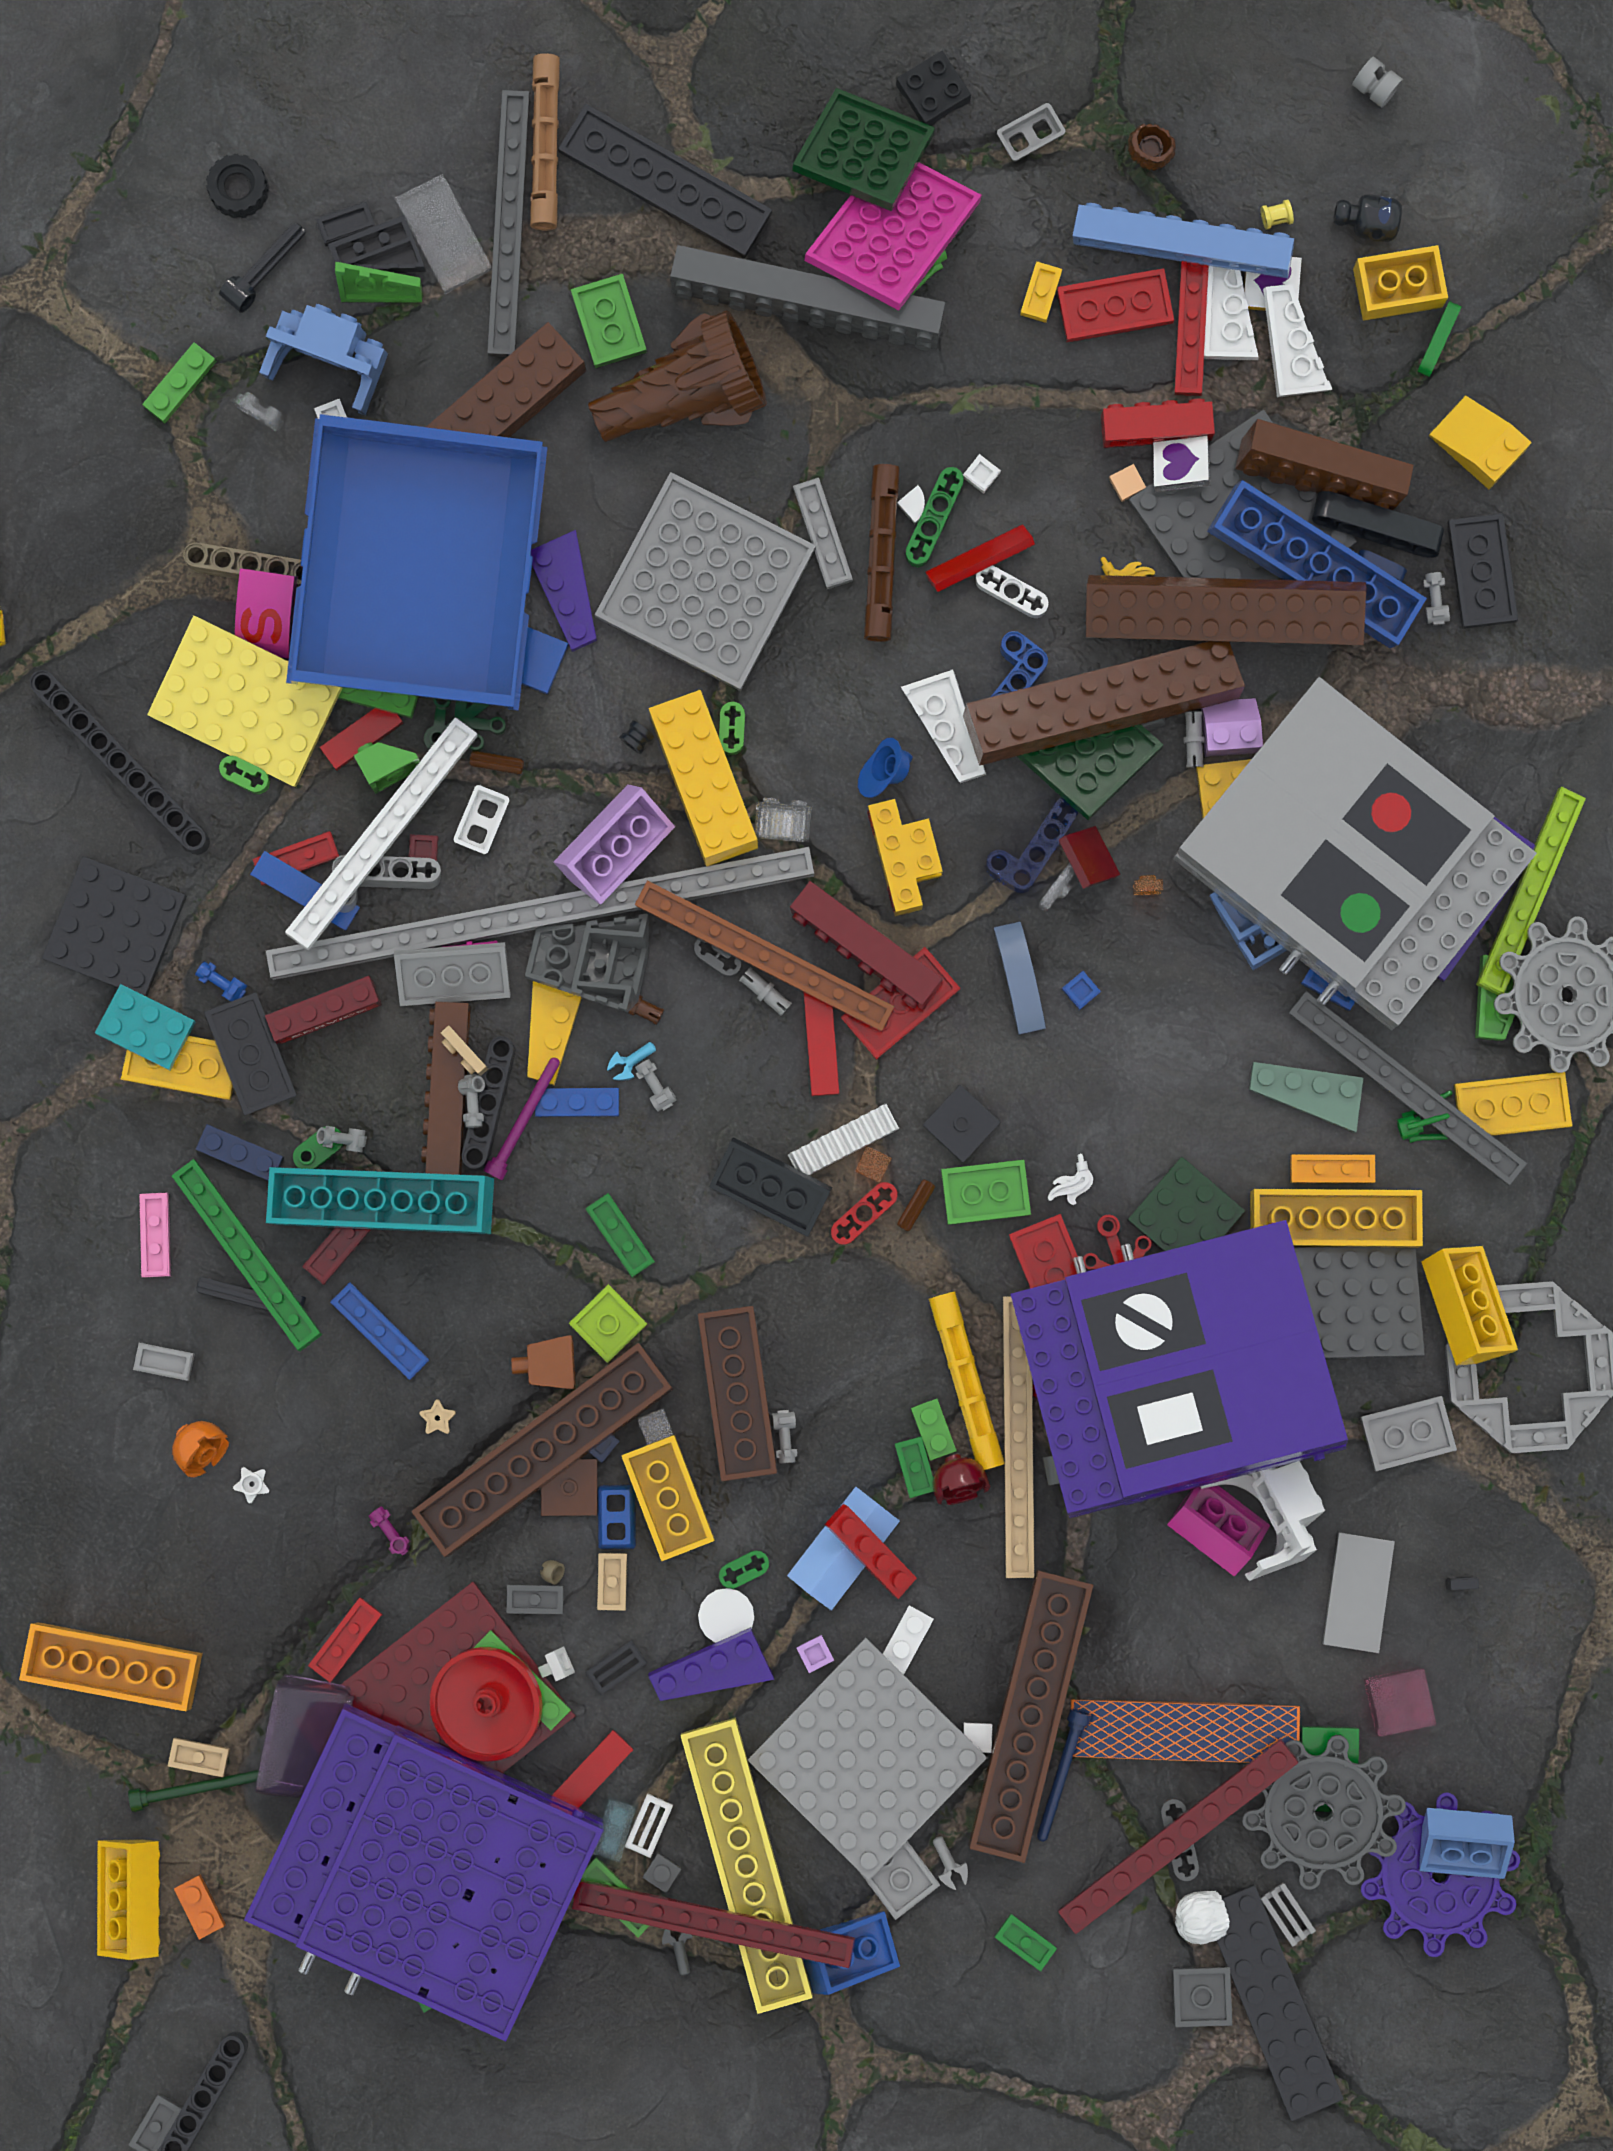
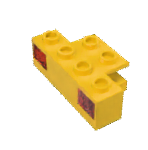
M895 799L868 805L867 814L873 831L872 834L875 837L888 887L887 891L895 916L922 910L923 904L917 883L941 877V872H943L929 819L902 825Z

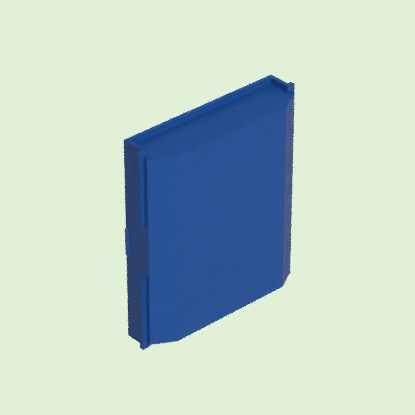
M320 414L319 419L315 418L305 514L308 516V526L304 530L301 566L303 567L301 586L296 589L286 683L297 685L298 682L497 705L508 707V710L519 711L529 615L524 612L526 594L529 593L533 560L530 552L531 545L537 543L547 456V447L542 446L543 442Z

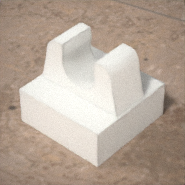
M564 1646L544 1655L548 1663L538 1667L542 1678L553 1674L555 1681L575 1673Z

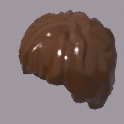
M1141 124L1129 135L1128 151L1131 159L1144 169L1156 171L1167 165L1175 156V139L1170 136L1168 130L1160 128L1157 124Z

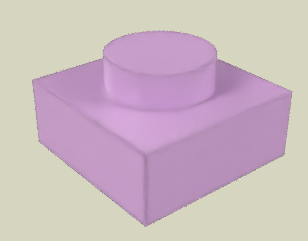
M822 1635L796 1647L809 1673L834 1661Z

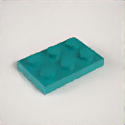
M120 984L95 1034L171 1071L196 1022Z

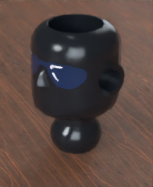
M1370 194L1361 196L1357 205L1351 204L1347 200H1339L1336 203L1333 222L1338 226L1354 225V232L1360 238L1390 242L1397 237L1399 232L1402 205L1397 199Z

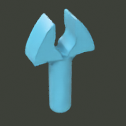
M649 1042L628 1057H621L616 1052L608 1064L607 1071H610L618 1064H626L624 1071L613 1079L625 1081L635 1078L631 1073L633 1066L656 1051L654 1044Z

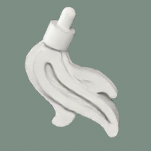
M1078 1154L1079 1162L1076 1163L1077 1173L1075 1176H1061L1053 1181V1185L1057 1183L1061 1185L1054 1187L1049 1192L1048 1201L1053 1200L1057 1196L1067 1195L1068 1202L1075 1205L1076 1197L1091 1187L1093 1176L1088 1170L1087 1161H1084L1082 1154Z

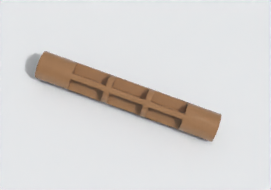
M537 54L533 57L532 89L534 91V119L532 120L533 156L531 157L533 184L530 226L533 229L542 231L557 228L558 195L556 193V177L558 165L557 129L559 128L557 111L560 58L553 54Z

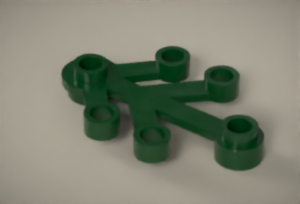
M433 698L436 706L434 726L427 729L424 734V743L429 750L435 743L432 740L433 736L436 734L442 735L451 723L449 722L445 725L446 708L450 706L451 700H447L444 705H440L437 703L438 698ZM456 701L454 718L456 717L469 728L491 731L496 735H500L506 730V723L501 717H494L491 720L475 718L490 705L474 703L467 708V702ZM497 721L503 724L500 730L493 729V724ZM477 734V738L481 740V744L478 747L470 745L469 748L472 751H481L484 748V739L479 734Z

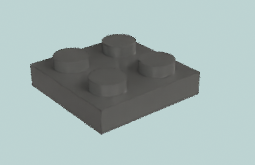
M1230 1967L1172 1968L1175 2027L1232 2026Z

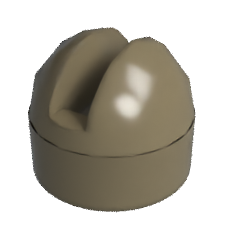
M554 1560L544 1562L542 1564L544 1568L540 1570L541 1577L553 1585L559 1583L564 1575V1565Z

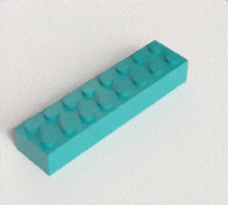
M269 1167L266 1223L284 1226L491 1234L494 1178L477 1175Z

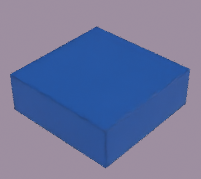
M1084 971L1062 988V991L1078 1010L1083 1008L1101 992Z

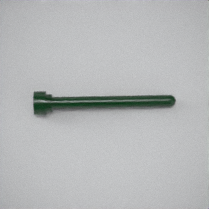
M255 1770L147 1792L146 1789L141 1790V1788L128 1790L129 1804L132 1812L142 1811L144 1807L149 1806V1803L262 1781L265 1778V1773L262 1770Z

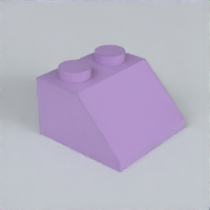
M1256 698L1236 699L1201 708V712H1203L1202 730L1203 736H1205V757L1254 754L1263 746L1261 718Z

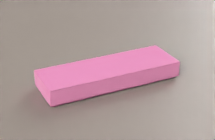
M169 1193L140 1194L141 1277H171Z

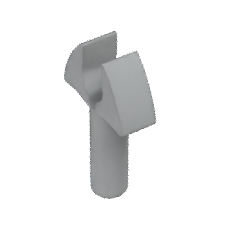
M936 1837L933 1840V1844L945 1867L944 1873L938 1875V1877L945 1885L956 1890L950 1878L952 1875L951 1870L959 1873L966 1885L968 1878L966 1862L961 1865L955 1863L943 1837Z

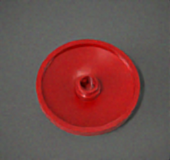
M478 1647L461 1652L441 1668L431 1688L430 1712L433 1724L440 1737L454 1751L477 1761H498L517 1753L534 1736L542 1716V1696L535 1676L519 1658L501 1649Z

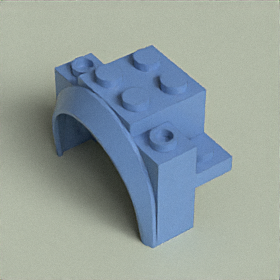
M316 304L315 308L307 305L304 314L296 310H291V313L282 311L276 328L269 326L266 337L271 342L259 373L273 381L283 359L292 348L297 352L342 369L357 371V374L361 375V383L352 408L358 410V413L366 415L388 353L382 348L383 344L369 338L365 342L367 334L361 328V324L357 322L356 318L343 313L341 317H338L331 312V309L320 304Z

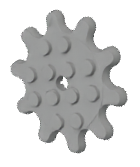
M1582 917L1571 918L1568 921L1566 933L1560 938L1552 936L1544 924L1540 922L1532 923L1527 931L1531 944L1529 954L1520 956L1514 952H1505L1499 960L1500 967L1509 973L1513 979V989L1509 993L1498 995L1494 1000V1008L1500 1014H1514L1520 1020V1031L1513 1039L1514 1048L1520 1053H1526L1538 1044L1544 1045L1549 1051V1065L1557 1073H1563L1568 1070L1570 1059L1576 1052L1585 1053L1590 1062L1596 1067L1605 1066L1610 1059L1605 1043L1607 1037L1613 1033V937H1609L1601 945L1592 944L1587 938V923ZM1565 987L1569 988L1573 994V998L1569 1003L1562 1001V989Z

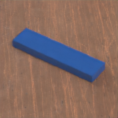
M266 851L263 852L250 874L304 907L322 886V884ZM356 905L350 912H338L331 923L347 931L360 907Z
M351 1282L330 1302L409 1380L430 1361Z

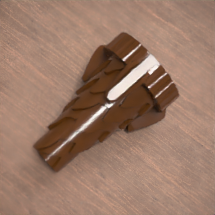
M728 310L714 316L705 313L699 315L670 343L674 352L656 359L655 365L637 372L633 379L612 387L611 393L588 403L594 422L605 442L637 429L651 428L660 424L665 427L686 418L692 421L701 417L703 425L732 426L749 422L753 411L767 405L765 391L753 356L737 322Z

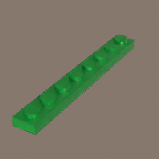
M193 1159L172 1175L175 1182L296 1349L301 1352L323 1335L198 1162Z

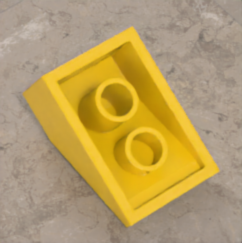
M1467 396L1429 434L1430 438L1489 490L1532 443L1512 424Z

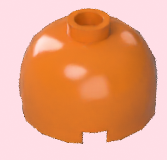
M198 1421L189 1425L186 1424L176 1433L172 1446L173 1459L188 1477L194 1478L206 1473L203 1468L210 1462L214 1467L226 1453L229 1442L225 1438L228 1437L219 1427L210 1422Z

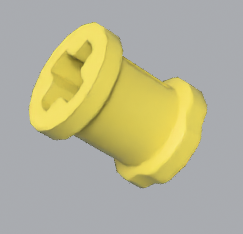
M1283 200L1282 204L1270 207L1264 205L1261 207V217L1266 230L1270 229L1273 225L1286 222L1287 224H1293L1294 222L1289 200Z

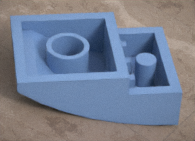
M1215 892L1210 894V898L1219 916L1252 970L1287 951L1278 942L1275 944V940L1269 935L1267 936L1260 926L1251 922ZM1261 934L1262 938H1264V948L1267 950L1257 958H1254L1245 943L1249 941L1252 946L1255 944L1254 937Z

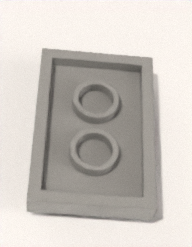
M1442 1396L1360 1417L1374 1471L1457 1450Z

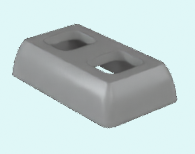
M1049 103L1043 104L997 130L1000 141L1013 161H1018L1058 139L1065 133V128ZM1044 120L1047 122L1052 133L1043 139H1039L1032 126ZM1021 133L1029 146L1016 152L1009 139Z

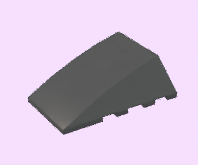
M640 914L639 918L632 919L617 917L614 918V921L598 923L597 920L587 921L586 925L573 926V923L536 928L525 978L628 1013L639 1000L648 960L649 914Z

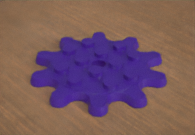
M1447 1792L1438 1796L1436 1808L1457 1811L1458 1803L1453 1794ZM1405 1802L1404 1812L1395 1816L1399 1825L1398 1832L1392 1837L1397 1844L1396 1852L1389 1857L1369 1852V1854L1377 1857L1381 1862V1871L1378 1876L1369 1878L1362 1883V1895L1368 1900L1384 1899L1390 1904V1916L1383 1924V1931L1387 1937L1396 1939L1402 1936L1408 1929H1417L1423 1935V1949L1431 1957H1438L1444 1952L1447 1937L1454 1933L1461 1934L1467 1943L1474 1948L1483 1947L1487 1942V1933L1482 1925L1484 1916L1492 1911L1509 1915L1516 1909V1900L1501 1889L1500 1878L1447 1874L1444 1881L1436 1882L1432 1878L1433 1872L1420 1871L1421 1836L1425 1816L1419 1815L1410 1803ZM1482 1811V1812H1481V1813L1494 1814V1813H1492L1491 1811ZM1512 1850L1507 1871L1515 1870L1520 1864L1519 1854Z

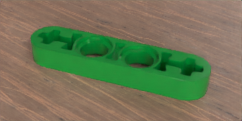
M948 467L941 472L908 543L905 556L907 562L914 567H922L929 561L962 489L963 474L955 467ZM951 475H955V481L958 484L953 483L949 494L944 492L947 480L944 478H950ZM937 498H943L947 501L948 508L943 512H938L932 506L933 501ZM933 523L937 528V532L933 536L924 535L921 531L923 524ZM920 540L926 542L922 550V554L925 557H919L918 560H915L911 550L916 551L920 545Z

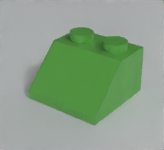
M370 742L361 746L357 750L359 753L354 755L375 794L408 777L420 762L416 753L379 742L374 745Z

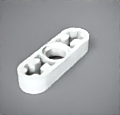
M993 565L976 573L975 581L980 590L1031 618H1040L1046 613L1048 599L1044 593ZM991 572L993 574L992 579L998 583L1001 578L1005 579L1000 586V591L997 592L995 590L997 584L991 581L988 584H984V578L981 575H987ZM1010 584L1016 585L1020 590L1019 596L1013 599L1008 598L1004 594V588ZM1024 591L1029 593L1027 599L1033 602L1036 599H1040V606L1043 608H1037L1033 611L1031 610V603L1024 600L1023 605L1019 604L1024 596Z

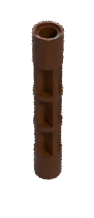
M877 464L873 466L872 509L871 529L869 531L870 550L867 571L868 590L864 639L874 642L890 641L892 631V591L899 467L891 464Z

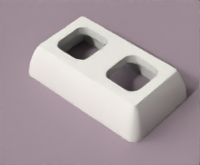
M477 785L456 831L454 842L483 854L488 853L509 803V797ZM483 800L498 805L493 818H487L478 814L479 806ZM473 825L487 830L485 840L481 844L467 838L469 830Z

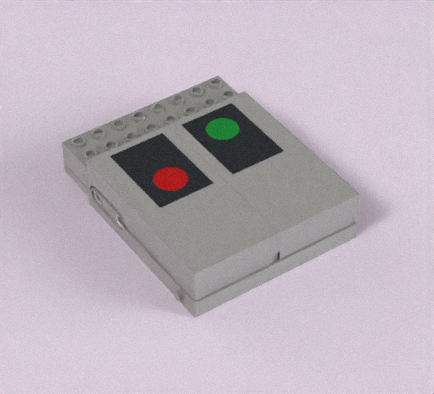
M1318 677L1181 845L1174 860L1251 922L1260 926L1261 930L1291 953L1279 968L1283 974H1288L1296 962L1300 960L1328 982L1329 985L1317 999L1320 1004L1325 1005L1338 990L1345 997L1349 996L1392 1031L1399 1026L1537 853L1493 819L1495 815L1322 678Z

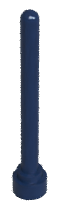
M1070 1708L1067 1717L1070 1730L1037 1833V1838L1041 1842L1048 1839L1080 1733L1084 1731L1085 1727L1089 1726L1092 1716L1078 1709Z

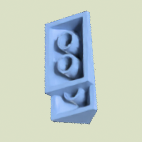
M857 1487L852 1490L842 1503L847 1505L882 1542L887 1539L900 1522ZM825 1526L787 1576L808 1594L832 1610L865 1566Z

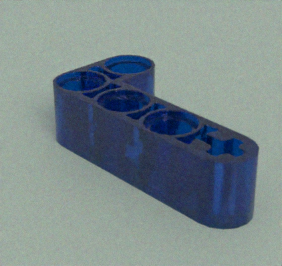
M1059 798L1020 859L1018 860L1003 850H995L987 858V873L1017 893L1029 891L1059 846V839L1066 835L1074 823L1078 811L1065 799ZM1069 805L1071 813H1067L1061 823L1058 818L1062 808ZM1048 827H1053L1057 829L1059 836L1056 839H1048L1044 834V830ZM1033 850H1039L1043 853L1044 859L1041 862H1034L1030 859L1029 853ZM995 858H1001L1005 861L1006 867L1003 870H995L991 865V861ZM1017 873H1025L1029 877V883L1019 885L1015 882L1014 876Z

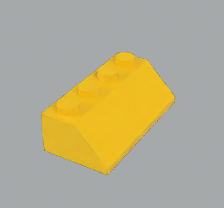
M1483 1246L1445 1248L1421 1261L1456 1366L1477 1364L1518 1350Z
M98 1841L97 1956L125 1960L159 1957V1841Z

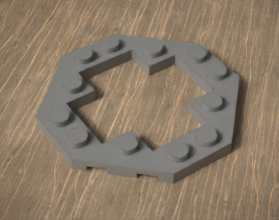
M1553 1281L1497 1285L1505 1313L1553 1310L1556 1337H1584L1588 1391L1561 1393L1563 1421L1510 1425L1507 1397L1479 1399L1476 1364L1456 1366L1449 1343L1447 1342L1445 1345L1449 1400L1509 1453L1569 1449L1579 1434L1591 1423L1601 1411L1600 1409L1613 1396V1332L1592 1317V1314L1565 1294Z

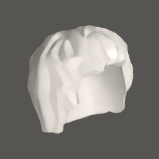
M1193 1892L1185 1895L1177 1905L1175 1925L1178 1933L1186 1941L1201 1945L1217 1941L1227 1934L1230 1921L1225 1903L1218 1892Z

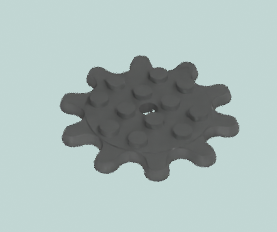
M1341 1735L1332 1736L1328 1740L1325 1752L1320 1755L1309 1754L1305 1750L1304 1745L1298 1740L1288 1741L1286 1746L1298 1759L1299 1763L1262 1791L1265 1795V1803L1262 1807L1249 1810L1242 1817V1822L1246 1829L1250 1831H1265L1270 1836V1845L1262 1852L1261 1863L1268 1869H1275L1286 1861L1295 1862L1300 1868L1299 1882L1307 1890H1312L1319 1886L1322 1874L1330 1869L1339 1871L1346 1883L1357 1885L1364 1879V1871L1360 1862L1366 1853L1374 1852L1381 1856L1389 1857L1397 1849L1395 1840L1383 1831L1382 1824L1387 1817L1403 1813L1406 1803L1402 1796L1383 1794L1377 1787L1378 1780L1387 1771V1762L1380 1756H1372L1364 1763H1353L1349 1760L1347 1754L1349 1749L1348 1741ZM1327 1804L1332 1809L1330 1815L1319 1817L1315 1810L1319 1806Z

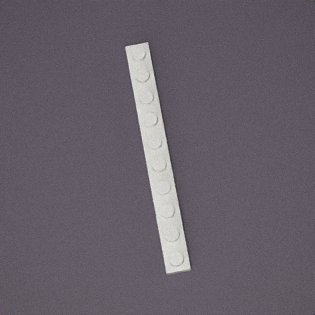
M456 717L453 719L285 931L286 935L307 950L312 947L477 738L475 731Z

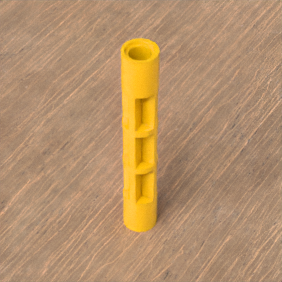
M954 1291L930 1298V1306L946 1354L947 1365L959 1399L958 1403L961 1406L974 1458L983 1466L984 1470L1003 1465L1005 1462L993 1428L956 1293Z

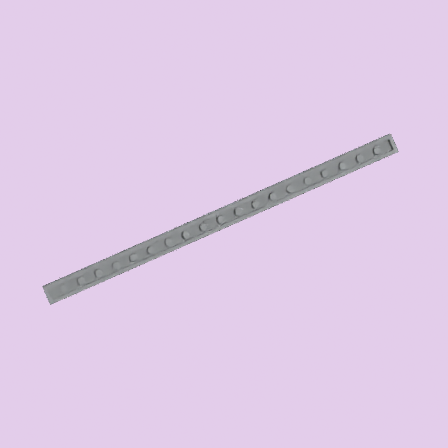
M805 847L622 882L601 905L580 890L315 941L309 950L300 944L267 950L266 956L270 978L276 980L394 957V951L459 945L467 943V941L475 942L532 931L541 927L564 925L642 910L636 907L635 903L647 880L689 901L814 877L810 849Z

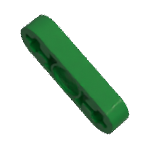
M1451 301L1448 302L1417 372L1430 377L1462 306Z

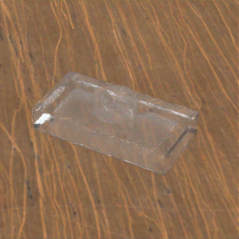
M1070 862L1039 903V908L1045 913L1049 911L1058 897L1064 899L1073 887L1069 882L1075 876V872Z

